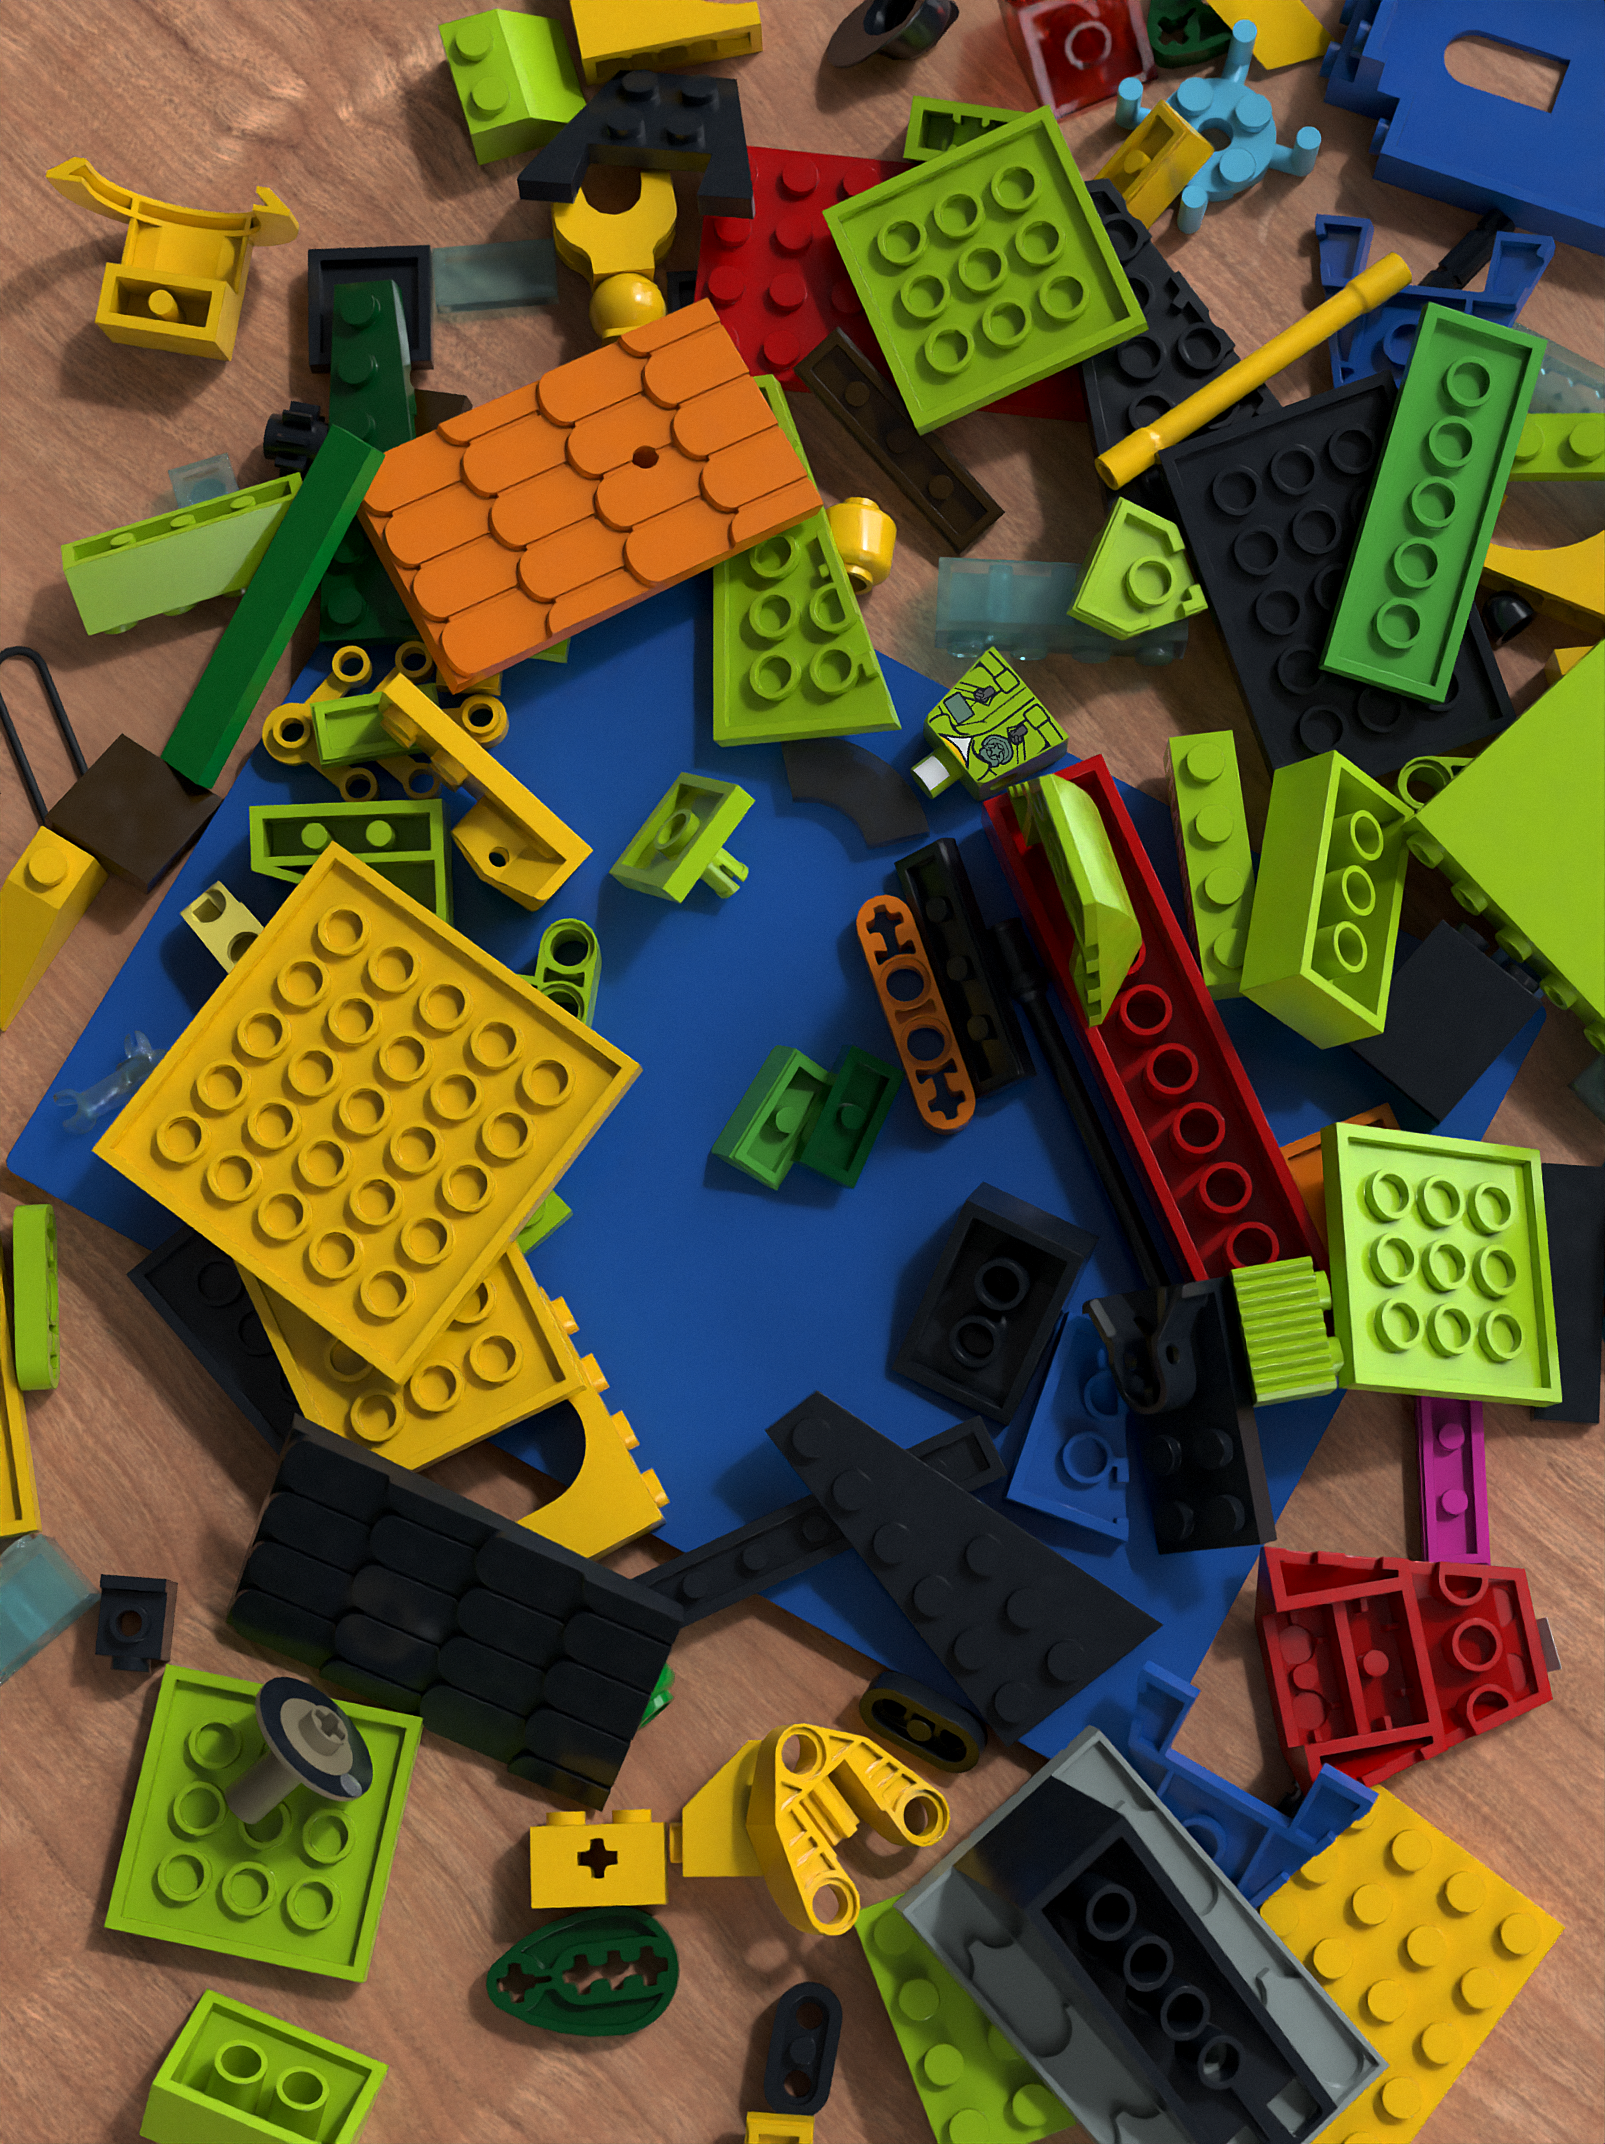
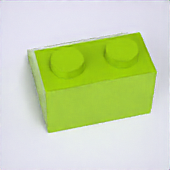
M496 8L438 25L445 58L478 166L547 146L586 105L560 20Z

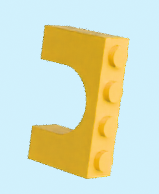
M541 1286L539 1288L587 1387V1389L566 1399L575 1407L581 1418L585 1431L586 1450L581 1470L571 1487L555 1501L516 1521V1523L595 1562L666 1524L667 1522L660 1508L671 1502L653 1468L643 1473L638 1469L629 1450L639 1446L640 1443L623 1411L621 1410L610 1415L599 1393L610 1388L593 1354L590 1353L580 1358L569 1336L580 1329L564 1298L560 1296L550 1301L547 1293Z

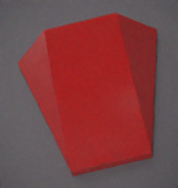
M1260 1547L1254 1621L1280 1750L1305 1797L1325 1763L1370 1788L1408 1767L1439 1755L1460 1742L1473 1736H1478L1553 1700L1525 1568L1443 1561L1435 1563L1408 1560V1558L1385 1556L1377 1558L1345 1555V1553L1306 1552L1286 1550L1287 1548Z

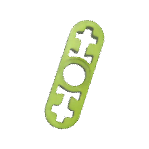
M51 1204L16 1206L13 1216L15 1362L17 1379L22 1391L56 1389L60 1377L58 1251L55 1213Z

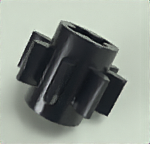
M291 401L289 410L283 409L282 415L276 413L270 415L264 433L263 453L265 459L275 461L274 466L280 468L279 477L300 472L302 481H304L328 434V423L325 422L324 416H320L321 406Z

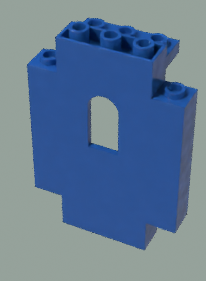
M1605 0L1345 1L1339 24L1348 26L1342 44L1331 40L1319 76L1329 79L1324 103L1379 121L1368 151L1370 154L1379 156L1372 179L1485 216L1492 209L1501 210L1513 221L1517 228L1538 235L1553 236L1555 241L1605 257ZM1470 35L1480 36L1567 65L1568 68L1552 112L1548 113L1460 83L1450 75L1445 66V50L1458 38Z

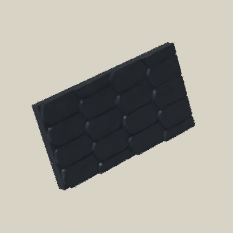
M294 1413L227 1608L226 1623L234 1626L237 1633L242 1637L318 1669L319 1677L407 1715L423 1718V1725L427 1730L507 1764V1772L602 1812L610 1795L611 1787H613L630 1748L631 1741L636 1734L651 1699V1694L654 1692L672 1650V1645L683 1624V1605Z

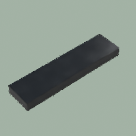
M940 838L900 859L894 865L970 1078L975 1099H985L1037 1076V1072L955 838Z
M1542 1163L1541 1170L1562 1403L1548 1407L1531 1406L1530 1421L1595 1426L1599 1424L1605 1252V1167Z

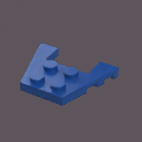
M1316 214L1315 229L1319 240L1320 272L1326 301L1343 290L1350 280L1366 269L1375 229L1371 219ZM1497 231L1483 292L1408 285L1370 313L1360 315L1328 338L1334 388L1390 369L1399 390L1421 310L1428 302L1511 328L1554 256L1556 245L1553 236Z
M1150 1660L1142 1667L1137 1678L1136 1691H1138L1135 1717L1130 1726L1128 1763L1254 1909L1282 1887L1290 1876L1314 1856L1317 1857L1329 1847L1336 1837L1356 1820L1359 1821L1370 1812L1379 1794L1327 1763L1324 1764L1295 1818L1291 1819L1172 1749V1744L1201 1690Z

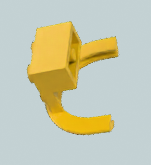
M73 157L46 172L47 180L61 195L85 209L129 225L121 264L106 262L95 317V323L113 343L231 362L253 247L286 244L295 240L298 236V221L270 188L257 186L256 193L264 206L253 204L252 212H212L165 203L129 191L100 175L86 158Z

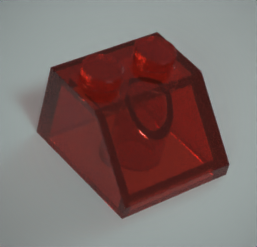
M997 0L1011 50L1039 108L1049 104L1056 120L1117 96L1119 84L1125 78H1136L1142 85L1159 79L1139 0Z

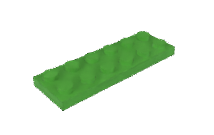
M1428 302L1422 307L1318 665L1319 669L1436 706L1444 703L1548 340L1432 302Z

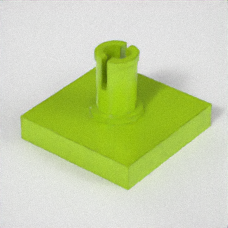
M681 772L610 869L609 873L627 888L680 904L699 877L713 888L715 893L722 899L732 896L740 886L730 878L735 876L739 881L744 882L749 870L747 866L742 862H738L722 846L755 802V799L737 784Z

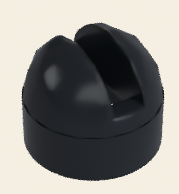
M1502 590L1492 594L1486 600L1482 609L1483 626L1496 645L1505 644L1515 638L1537 617L1536 611L1528 601L1513 591Z

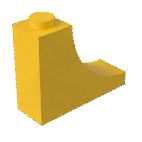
M569 0L586 86L609 82L619 70L635 71L643 69L655 73L763 51L762 25L757 1L724 4L703 0Z
M1605 530L1582 542L1550 550H1519L1490 543L1477 588L1492 594L1502 590L1516 592L1525 598L1536 612L1603 638L1605 636Z

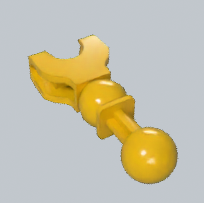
M642 169L640 172L642 185L638 202L631 210L617 215L600 213L588 205L581 187L574 204L550 202L556 254L570 269L582 274L590 283L592 298L589 303V319L595 333L601 340V348L618 341L619 337L627 332L666 316L667 307L657 285L654 284V272L656 266L666 259L675 243L677 207L669 170Z

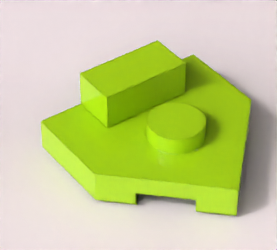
M1119 497L1113 502L1102 530L1093 538L1071 591L1075 594L1066 614L1124 641L1199 614L1206 610L1208 605L1200 585L1195 584L1183 550L1185 546L1177 525Z

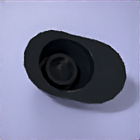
M865 0L841 22L832 35L827 48V59L835 68L855 66L876 53L892 60L916 59L935 46L958 19L960 11L954 0Z

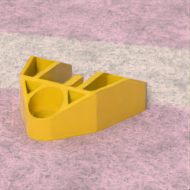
M805 1723L779 1725L772 1729L763 1739L758 1751L745 1826L768 1890L787 1921L799 1931L808 1934L840 1935L849 1930L857 1920L860 1910V1899L855 1885L835 1859L837 1855L831 1847L835 1846L842 1838H849L857 1831L856 1825L860 1821L854 1812L890 1843L903 1847H924L934 1845L947 1832L950 1822L949 1806L944 1796L869 1738ZM795 1735L799 1739L800 1754L797 1765L791 1773L782 1761V1748L786 1740ZM914 1797L923 1805L928 1817L927 1826L917 1836L907 1829L903 1816L905 1806ZM825 1884L836 1895L839 1905L837 1914L827 1924L820 1922L816 1918L812 1904L815 1893Z

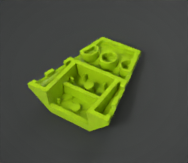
M1049 774L1007 787L1006 790L1026 847L1042 842L1075 935L1068 968L1090 1028L1102 1024L1142 945L1141 930L1098 808L1091 797L1078 786L1056 775Z

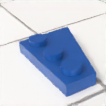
M1072 1312L1064 1313L1001 1498L1125 1543L1129 1542V1518H1126V1483L1129 1482V1458L1126 1457V1416L1129 1414L1130 1407L1121 1398L1109 1367L1108 1349L1091 1319Z

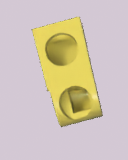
M219 880L180 912L184 920L228 974L264 929L242 902L239 903Z

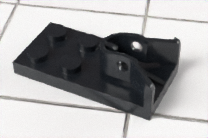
M1223 1276L1085 1301L1082 1305V1314L1090 1316L1107 1347L1109 1367L1116 1388L1125 1403L1133 1409L1159 1555L1261 1545L1276 1541L1277 1535L1230 1277Z

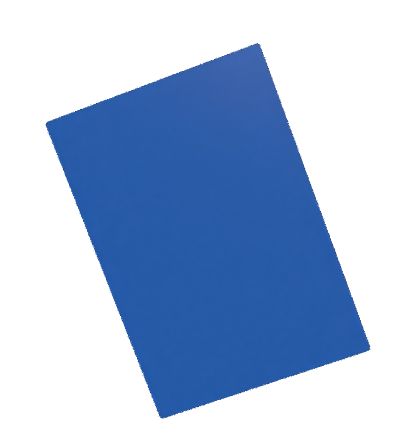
M713 567L708 568L571 636L567 663L527 658L503 670L501 696L491 695L503 704L509 719V729L501 743L484 750L593 849L591 854L539 910L530 912L493 886L480 880L451 836L455 930L515 974L535 976L540 942L545 930L552 923L561 919L574 918L585 922L593 930L602 955V967L592 1030L643 1068L642 1073L553 1188L554 1192L572 1210L574 1215L525 1259L538 1286H542L550 1301L560 1296L564 1298L580 1329L569 1336L580 1358L590 1353L593 1354L610 1388L599 1393L610 1415L621 1410L623 1411L640 1443L639 1446L629 1450L638 1469L643 1473L653 1468L671 1502L660 1508L667 1523L649 1533L684 1553L812 1494L764 1429L815 1390L833 1400L903 1449H908L980 1415L1008 1474L969 1493L1163 1624L1160 1629L1017 1741L1051 1760L1062 1749L1067 1748L1068 1744L1088 1725L1099 1729L1128 1762L1130 1726L1135 1717L1138 1691H1136L1137 1678L1142 1667L1150 1660L1190 1684L1257 1560L1260 1547H1263L1265 1544L1159 1555L1134 1414L1131 1408H1129V1414L1126 1416V1457L1129 1458V1482L1126 1483V1518H1129V1542H1119L1001 1498L1060 1324L1009 1426L892 1370L966 1199L983 1181L1100 1237L1065 1313L1072 1312L1091 1319L1088 1314H1082V1305L1085 1301L1145 1290L1023 1007L1011 1000L1037 1076L990 1098L975 1099V1110L970 1123L965 1129L950 1135L934 1133L924 1126L904 1076L854 1189L842 1188L793 1163L777 1191L772 1190L711 1152L717 1138L771 1050L776 1045L796 1048L829 1073L842 1045L853 1044L903 1071L859 945L856 931V919L860 908L866 901L875 896L889 895L897 897L909 908L894 865L900 859L940 838H955L986 929H991V926L1001 921L1019 917L1039 966L1045 967L981 824L983 802L1004 794L1007 790L1005 788L982 801L974 799L959 780L934 799H930L913 779L910 769L934 751L923 736L924 720L950 689L875 649L874 651L902 730L728 747L718 745L713 741ZM319 642L282 705L287 703L304 704L333 672L332 660L341 648H327ZM403 644L359 646L367 653L371 661L372 675L365 685L351 688L343 698L372 693L396 666L395 655ZM420 653L410 654L404 661V667L409 671L420 670L426 663V657ZM358 658L348 659L342 665L341 672L347 676L357 675L363 668V661ZM436 663L430 678L424 682L416 683L415 686L429 683L436 684ZM437 690L440 709L460 708L467 698L476 695L464 693L452 695V693L438 692ZM478 709L471 715L470 722L474 726L484 727L492 721L493 713L488 709ZM297 723L290 724L283 730L282 738L288 742H295L303 736L304 727ZM260 739L6 1160L8 1169L15 1175L151 1252L183 1227L186 1222L91 1150L228 975L184 920L180 912L219 880L239 903L242 902L265 928L297 887L296 885L262 876L251 870L249 806L345 802L340 789L309 763L298 766L284 765L276 761L268 753L263 739ZM425 752L408 755L416 763L430 764L432 762ZM1067 752L1060 760L1013 785L1055 773L1084 760ZM375 761L349 765L351 768H365L373 773L380 787V795L377 801L410 800L403 785ZM681 772L737 784L755 799V802L722 846L738 862H742L747 866L749 870L744 882L739 881L735 876L730 878L740 888L728 898L722 899L719 897L715 890L699 877L680 904L627 888L609 873L610 869ZM426 774L418 775L412 781L411 788L417 793L428 792L433 787L434 779ZM1112 776L1190 949L1170 806ZM363 779L355 780L350 785L348 793L351 797L362 798L369 793L371 783ZM443 785L441 795L438 798L443 799L450 805L451 830L478 802L462 786L454 793ZM1250 849L1256 886L1261 855ZM498 853L489 855V860L494 866H505V860L502 855ZM885 912L875 914V925L867 929L869 934L880 932L887 947V957H876L878 965L883 964L895 955L914 954L910 946L899 953L895 942V927L902 924L900 919L889 920ZM1399 928L1391 979L1424 942ZM568 941L557 949L555 960L564 966H575L586 958L588 947L579 941ZM910 969L895 971L888 978L886 984L890 995L896 1000L903 1002L916 999L924 988L920 975ZM1050 982L1046 998L1171 1285L1185 1283L1052 982ZM1247 997L1213 1000L1279 1148L1320 1131L1322 1127L1335 1122H1342L1387 1102L1401 1131L1481 1142L1547 1017L1544 1006H1541L1441 1124L1438 1125L1343 1044L1322 1050ZM568 1002L557 1003L577 1018L578 1008ZM920 1028L914 1031L908 1038L907 1048L916 1059L931 1061L939 1057L943 1052L944 1040L934 1029ZM952 1064L933 1075H916L920 1084H923L932 1077L937 1096L936 1102L928 1107L931 1112L942 1111L946 1120L956 1118L957 1106L964 1102L962 1096L951 1097L948 1094L943 1080L944 1073H956ZM1335 1377L1337 1388L1331 1394L1253 1407L1274 1524L1279 1519L1348 1390L1339 1388L1338 1377ZM566 1399L484 1439L569 1488L576 1480L585 1457L586 1438L584 1427L575 1407ZM854 1547L756 1593L892 1671L905 1674L976 1714L981 1721L988 1724Z

